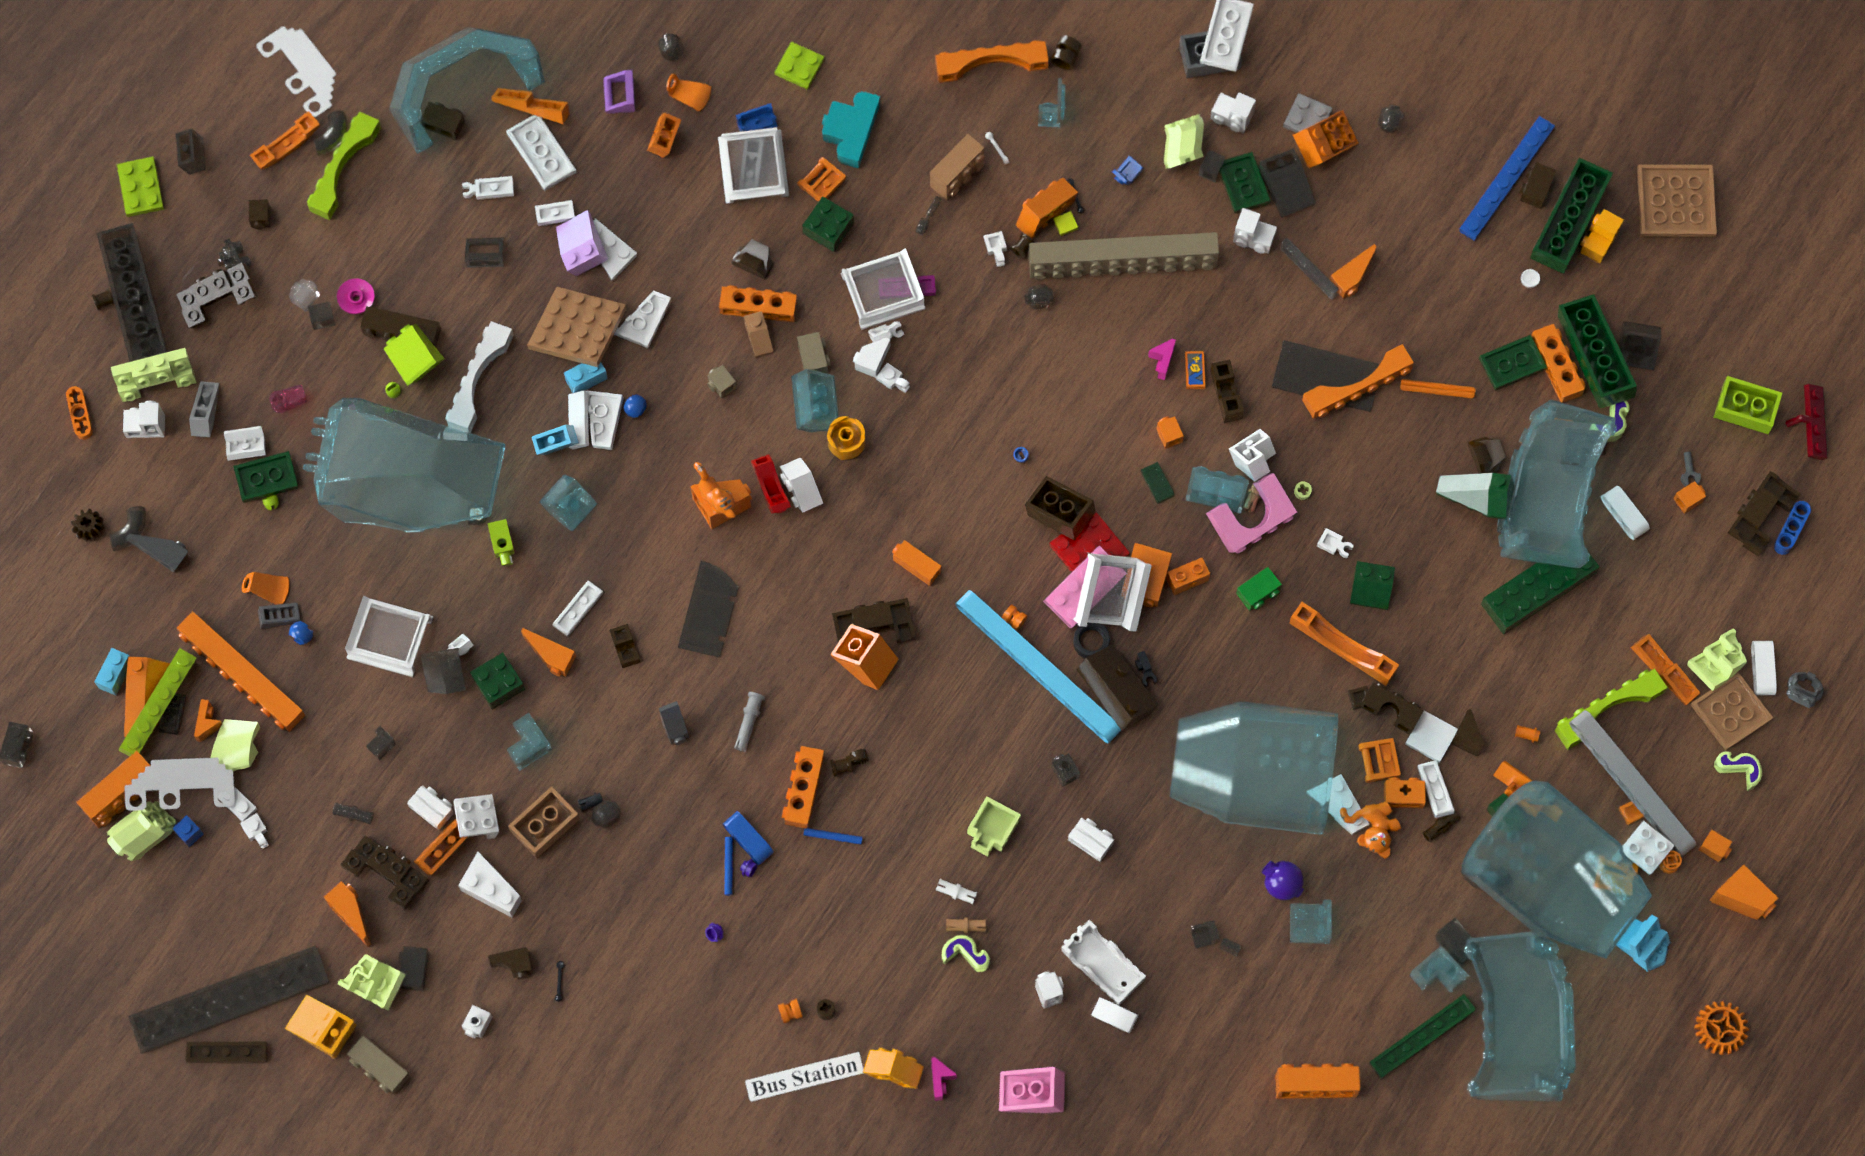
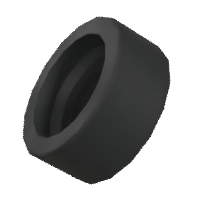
M1087 622V627L1079 626L1074 634V649L1078 655L1085 659L1109 646V631L1100 623ZM1088 630L1099 632L1103 638L1102 646L1096 651L1084 649L1080 642L1084 632Z

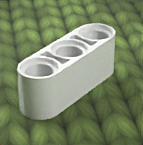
M1615 486L1601 496L1605 507L1632 540L1650 529L1646 519L1619 486Z
M1752 641L1751 656L1755 695H1775L1777 686L1773 641Z

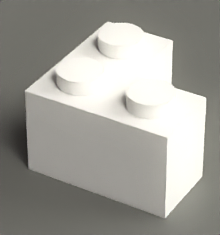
M1220 93L1211 111L1210 119L1216 124L1230 127L1235 132L1244 133L1253 116L1256 100L1241 93H1238L1236 99Z
M1243 208L1235 228L1233 242L1240 247H1249L1258 253L1265 252L1269 254L1277 227L1260 222L1259 213Z
M146 401L145 403H139V408L124 410L123 432L126 438L165 436V414L159 403Z
M1261 429L1229 448L1235 466L1254 482L1270 472L1266 460L1275 455L1276 452L1270 437Z
M801 457L780 466L782 471L780 478L783 484H786L788 491H792L793 497H791L795 508L799 507L803 513L823 504L812 472Z

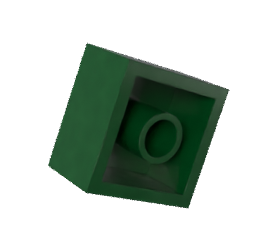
M822 196L803 223V234L835 252L853 226L854 214Z
M503 652L470 672L473 681L492 710L525 690L522 681Z

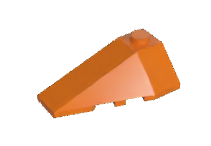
M128 657L125 738L170 663L148 657Z

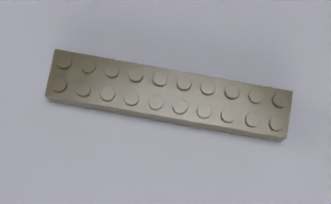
M1217 232L1029 243L1030 278L1037 280L1044 279L1045 277L1059 279L1064 276L1077 278L1083 275L1155 273L1163 270L1174 272L1180 269L1192 271L1198 268L1211 270L1217 267L1219 256Z

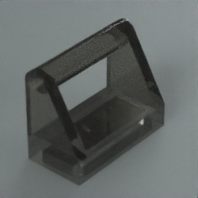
M504 237L466 238V267H504ZM499 245V253H471V246Z

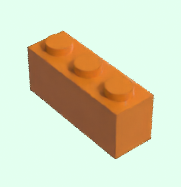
M454 819L414 861L427 875H432L467 838L460 837L457 819Z

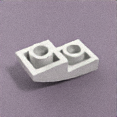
M1099 998L1091 1014L1093 1017L1127 1033L1131 1032L1138 1015L1102 998Z

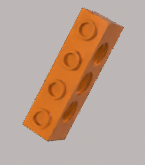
M733 285L722 286L719 311L723 315L741 317L762 311L764 319L794 322L797 295L792 292L777 293L769 289L759 291L751 287L741 289ZM738 298L744 299V302L737 303L735 301ZM757 300L763 301L761 305L754 304ZM776 302L782 304L780 307L773 306V304Z
M1554 324L1533 331L1531 336L1547 366L1546 372L1561 404L1582 396L1585 390V383L1577 374V366L1569 357L1570 352L1567 345H1564L1561 340L1562 334L1560 330L1556 329ZM1553 344L1556 348L1550 349L1547 345ZM1559 360L1563 362L1564 365H1557L1555 361ZM1563 377H1569L1571 382L1564 381Z
M801 746L800 752L796 751L794 762L797 763L796 770L792 769L790 781H793L792 788H788L786 799L789 802L787 807L784 806L782 818H785V825L799 828L809 827L824 760V750ZM809 765L812 767V770L804 772L802 767ZM804 783L808 788L801 791L797 788L798 785ZM796 802H802L804 804V806L801 809H795L793 807V805Z

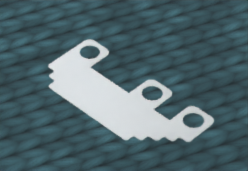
M283 26L257 44L258 50L264 57H270L281 49L299 71L285 82L293 94L300 93L308 86L317 94L304 103L303 107L307 112L310 111L309 104L313 101H317L321 105L319 111H310L314 117L332 106L329 100L333 98L330 92L334 90L331 84L335 82L333 77L336 73L302 29L295 31L293 28L287 30ZM265 42L273 43L274 49L271 52L263 51L262 45ZM295 78H299L303 82L302 87L299 89L291 87V81Z
M218 758L152 760L151 766L145 767V772L138 774V779H132L131 785H125L126 809L129 811L144 810L146 808L147 790H159V802L162 809H177L180 807V789L213 788L215 806L231 807L235 802L233 770H226L225 764H219ZM221 791H227L230 794L229 802L221 803L218 800V794ZM167 793L174 794L176 797L175 804L171 806L166 805L163 801L164 796ZM134 794L142 798V803L138 807H133L129 802L130 797Z

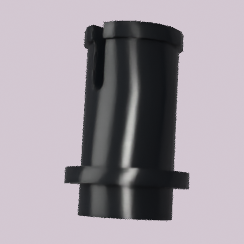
M594 792L592 796L579 799L578 803L583 805L580 806L583 812L596 806L601 807L604 801L601 793Z

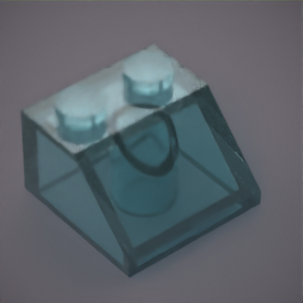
M565 474L539 501L550 515L570 531H573L597 504L575 478Z

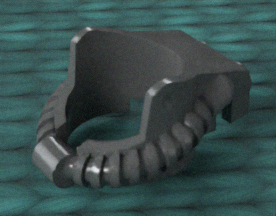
M1797 672L1790 676L1786 694L1789 699L1810 708L1823 696L1824 689L1822 683L1811 672ZM1805 678L1812 681L1811 686L1815 692L1803 689L1797 684L1798 681H1804Z

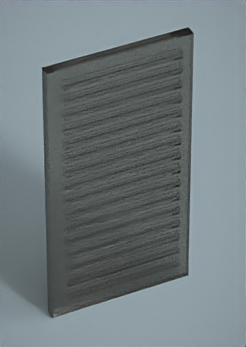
M1284 340L1272 388L1303 395L1320 385L1327 387L1349 386L1370 376L1380 364ZM1376 390L1372 393L1366 392L1358 400H1350L1344 406L1371 412Z

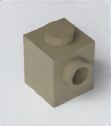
M723 365L714 367L707 375L708 387L712 392L716 391L721 399L737 388L736 381Z

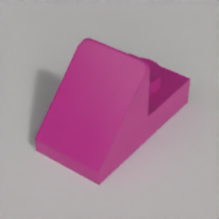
M1171 339L1149 350L1148 357L1158 360L1155 370L1158 372V379L1165 380L1175 348V339Z
M934 1057L931 1058L934 1099L939 1101L943 1100L942 1094H946V1084L941 1082V1080L957 1079V1075Z

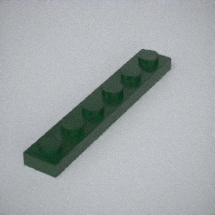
M1465 994L1461 995L1371 1060L1369 1065L1378 1077L1382 1079L1475 1012V1007Z

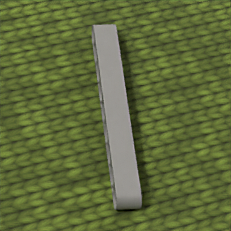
M1584 710L1570 721L1569 724L1573 731L1652 827L1674 844L1672 850L1678 852L1682 858L1696 846L1693 837L1594 717Z

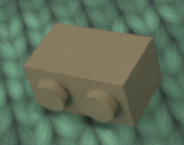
M819 332L798 336L797 343L806 378L828 373L827 366H830L829 356L824 354L823 349H826L824 337L820 338Z

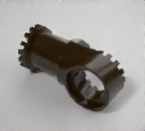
M860 749L851 752L844 759L830 760L834 777L840 773L853 772V765H861V762L864 764V762L869 761L866 749Z

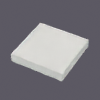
M1423 711L1405 745L1440 763L1458 729Z

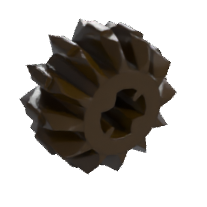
M88 509L86 513L81 510L80 516L74 514L76 520L71 521L72 526H74L72 532L76 533L78 539L83 537V540L87 542L89 537H91L95 541V535L101 536L99 530L104 529V525L101 524L104 520L102 517H99L97 511L92 512L91 509Z

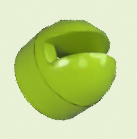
M390 382L386 385L385 391L388 397L397 398L401 394V388L396 382Z
M277 495L262 499L267 510H272L271 506H274L276 509L279 505Z

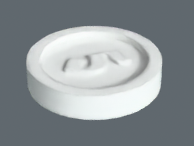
M1532 269L1525 270L1521 275V282L1527 288L1536 287L1540 281L1538 272Z

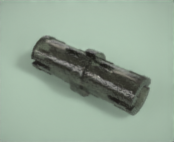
M336 802L333 808V815L349 818V821L352 822L356 820L371 825L373 821V812L358 809L357 806L350 807Z

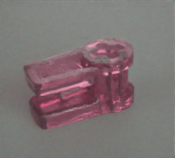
M302 385L274 391L270 395L269 401L274 412L283 413L306 403L307 398Z

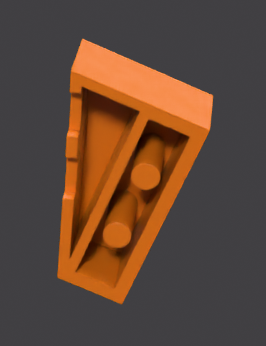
M1063 177L1058 181L1054 180L1047 189H1041L1034 198H1029L1023 203V209L1016 226L1033 239L1040 227L1046 228L1048 220L1054 216H1059L1074 203L1078 191Z

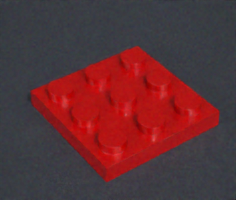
M1097 512L1076 540L1060 534L1049 543V546L1071 573L1088 557V553H1092L1098 546L1108 555L1123 557L1130 555V552Z

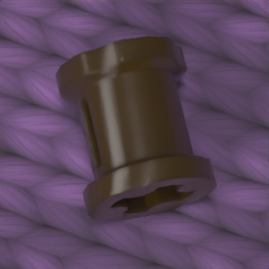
M1022 233L1020 240L1015 245H1012L1010 249L1016 256L1024 258L1025 252L1029 249V243L1035 242L1028 235Z
M109 288L105 292L92 295L98 310H101V307L110 303L115 304Z
M823 999L817 1004L819 1018L823 1020L832 1019L835 1009L831 1000ZM824 1006H827L829 1013L825 1014L822 1011Z

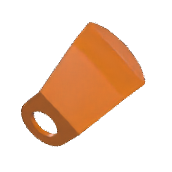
M674 73L670 75L667 81L666 88L670 97L694 108L698 112L707 104L711 94V86L698 82L679 80ZM674 78L673 86L670 88L671 80Z
M252 572L244 578L242 592H252L275 605L284 604L289 593V578ZM249 579V584L247 588H245L246 582Z

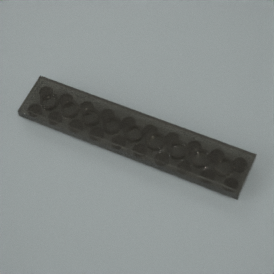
M315 945L128 1016L140 1053L144 1054L329 984L330 981L319 950Z

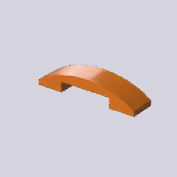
M310 111L294 121L296 125L268 146L264 144L250 155L261 170L291 154L319 128L320 124Z

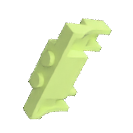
M185 348L111 367L122 402L141 398L139 389L175 380L179 388L196 383L195 374Z

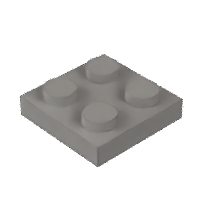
M1298 93L1283 127L1297 133L1329 117L1332 107Z

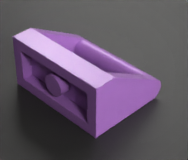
M632 70L604 77L606 113L635 112ZM625 82L626 101L612 105L611 83Z

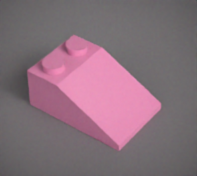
M1055 1067L1001 1072L999 1111L1025 1113L1064 1112L1065 1073Z

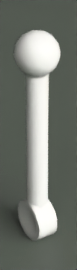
M988 132L986 134V138L990 139V141L1002 157L1003 162L1005 164H1008V158L1003 154V152L995 142L993 134L991 132Z

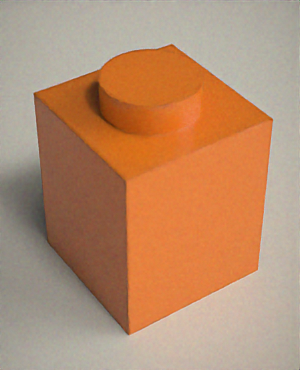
M1175 416L1171 418L1164 417L1159 420L1156 429L1165 449L1183 443L1184 436Z
M1694 481L1678 491L1673 499L1685 514L1703 503L1706 493L1703 487Z
M1711 830L1699 851L1720 862L1722 858L1726 859L1732 849L1729 846L1732 841Z

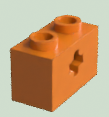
M664 112L657 121L647 151L663 158L668 155L681 119Z
M1199 558L1168 571L1166 580L1173 595H1177L1208 582L1210 572L1203 558Z
M1397 777L1389 778L1384 783V802H1387L1390 808H1424L1425 781H1420L1419 778H1409L1408 780H1400ZM1402 789H1405L1407 795H1404V793L1401 792Z

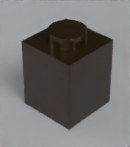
M268 199L249 200V223L252 228L262 230L265 227H270V204Z

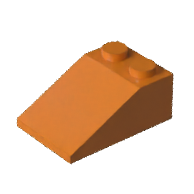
M341 881L324 896V899L329 907L369 948L371 942L361 906L357 900L359 896L349 883L345 885Z

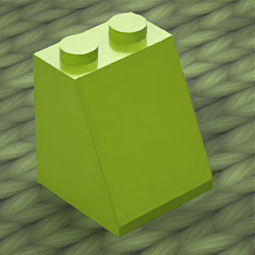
M417 324L406 325L400 330L402 334L397 338L395 336L390 338L386 342L387 346L384 348L386 354L408 386L417 383L445 359Z

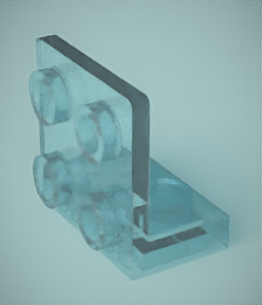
M1058 78L1057 104L1049 102L1039 104L1038 126L1060 127V121L1064 120L1065 84H1062V78Z
M1323 900L1322 904L1291 903L1290 942L1329 944L1332 939L1331 900Z

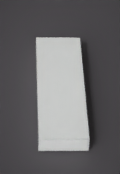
M586 391L569 394V425L574 426L579 442L569 446L571 449L589 446L588 392Z
M587 581L554 621L553 627L568 637L603 595V591L590 581Z
M1437 760L1418 765V771L1422 781H1425V790L1435 818L1454 814V808Z

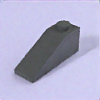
M129 534L126 538L127 541L172 572L175 571L188 553L186 546L180 541L174 542L173 540Z
M675 701L659 708L662 725L670 744L675 743L679 745L684 743L689 738L678 702Z

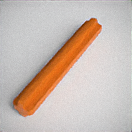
M1402 379L1400 389L1403 391L1474 398L1475 396L1474 387Z

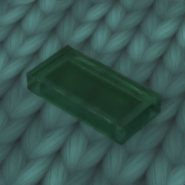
M1158 462L1140 470L1157 504L1174 497L1175 494Z

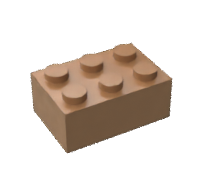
M967 134L930 171V187L946 201L950 197H954L958 193L959 187L962 184H967L972 178L971 175L975 171H980L984 166V147Z
M551 786L508 827L510 832L537 859L576 824L580 818L578 813Z

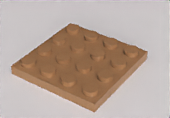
M1638 165L1641 236H1716L1713 165Z
M556 287L528 343V349L598 367L626 311V304Z

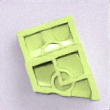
M1733 628L1722 634L1718 641L1705 647L1703 653L1688 661L1687 666L1712 691L1731 679L1747 662L1745 655L1742 653L1741 644L1736 639L1735 629Z
M224 719L217 734L211 758H218L219 764H225L226 770H233V772L237 769L250 767L258 753L253 744V740L260 729L258 722Z
M365 955L350 970L351 973L344 980L340 979L337 984L389 1010L406 974L369 955Z

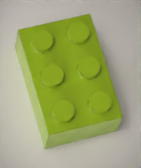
M1727 376L1723 383L1713 418L1769 434L1775 421L1782 392Z

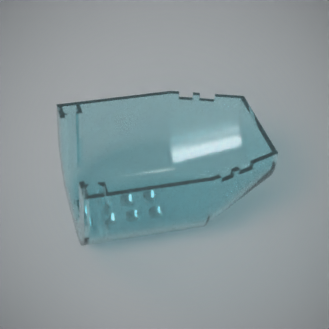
M1238 701L1179 718L1169 797L1188 806H1194L1202 810L1203 813L1211 814L1225 823L1322 835L1326 826L1331 797L1338 713Z
M1544 781L1528 782L1507 798L1471 845L1461 867L1462 873L1536 935L1604 959L1608 957L1652 897L1640 875H1637L1632 867L1633 863L1624 854L1622 845L1551 784Z

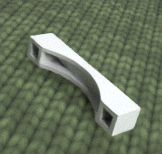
M492 321L489 327H485L483 331L484 338L481 343H478L475 350L476 356L474 360L471 359L468 365L469 372L467 376L462 378L461 390L454 396L453 408L449 409L446 414V420L450 428L470 435L477 419L474 409V391L477 381L490 362L507 352L514 336L511 328Z

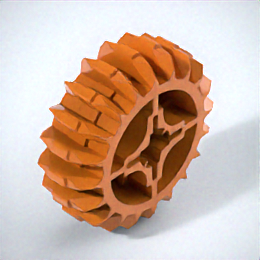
M1724 1001L1719 1003V1007L1716 1002L1712 1003V1008L1706 1005L1705 1011L1701 1010L1699 1012L1701 1017L1695 1019L1700 1023L1694 1026L1695 1029L1700 1030L1695 1034L1696 1037L1702 1036L1699 1043L1705 1042L1704 1049L1706 1050L1712 1047L1711 1053L1713 1054L1717 1049L1719 1050V1055L1724 1054V1049L1728 1055L1732 1053V1049L1736 1052L1739 1050L1738 1045L1743 1046V1040L1748 1038L1745 1032H1748L1749 1028L1743 1026L1748 1023V1020L1741 1019L1745 1014L1743 1012L1737 1013L1739 1007H1735L1734 1010L1731 1009L1732 1003H1728L1726 1007ZM1713 1014H1723L1720 1020L1713 1019L1711 1021L1708 1019ZM1729 1018L1734 1021L1737 1030L1730 1025ZM1723 1023L1724 1031L1720 1034L1719 1026ZM1707 1026L1708 1029L1713 1031L1714 1039L1709 1035ZM1723 1036L1735 1037V1039L1731 1042H1720Z

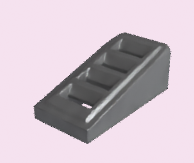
M298 603L259 606L260 629L300 621ZM289 609H292L293 617H289ZM281 611H284L285 618H282ZM274 612H276L277 619L273 617ZM265 614H268L269 620H266Z

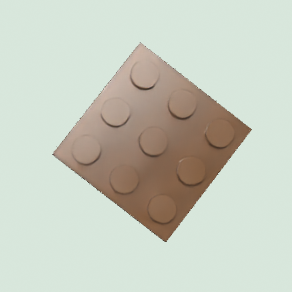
M1739 672L1716 690L1708 691L1691 703L1692 708L1725 751L1773 719Z

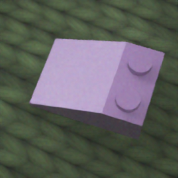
M588 210L556 227L561 257L566 270L571 274L578 276L608 260Z

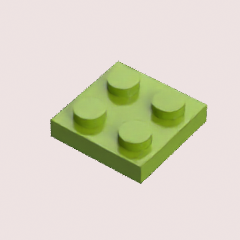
M791 42L775 70V75L808 90L824 61V56Z

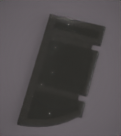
M700 562L678 648L721 657L724 642L719 641V637H726L735 603L734 601H729L730 596H737L739 586L724 571L708 562Z

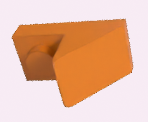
M201 699L194 733L197 742L205 740L219 730L222 722L219 720L209 719L213 717L214 707H212L209 700Z

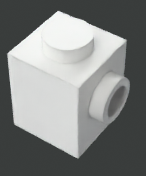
M472 1005L462 1025L465 1034L474 1039L476 1036L482 1038L492 1019V1015Z

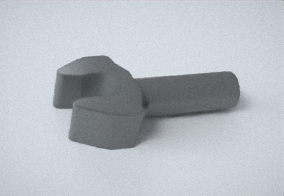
M1685 452L1686 472L1681 475L1680 479L1681 483L1686 487L1689 484L1688 478H1693L1698 484L1701 474L1693 470L1691 452Z

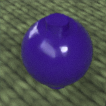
M1269 861L1263 868L1262 873L1266 876L1264 880L1265 887L1274 898L1290 900L1293 897L1298 898L1303 892L1304 877L1300 868L1289 861L1277 863Z

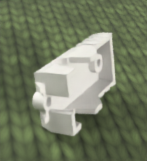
M1089 920L1084 926H1079L1077 933H1073L1069 940L1066 939L1064 941L1065 944L1062 946L1061 951L1096 985H1099L1117 1005H1120L1145 980L1146 976L1135 965L1131 964L1132 962L1128 958L1124 957L1125 955L1111 940H1105L1098 932L1097 927ZM1075 936L1079 937L1078 941L1074 940ZM1126 982L1127 985L1123 987L1121 983Z

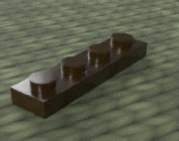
M187 1042L186 1062L267 1063V1042Z

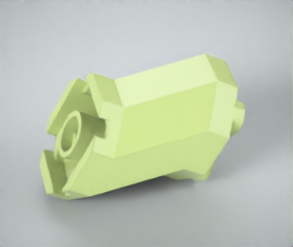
M1200 114L1165 125L1167 138L1164 164L1166 169L1203 157L1201 147L1204 123L1202 117L1200 118Z
M146 802L144 810H134L111 827L107 832V836L110 835L108 844L118 855H128L127 859L130 861L141 859L146 852L173 832L172 828L176 824V820L165 809L160 807V802Z

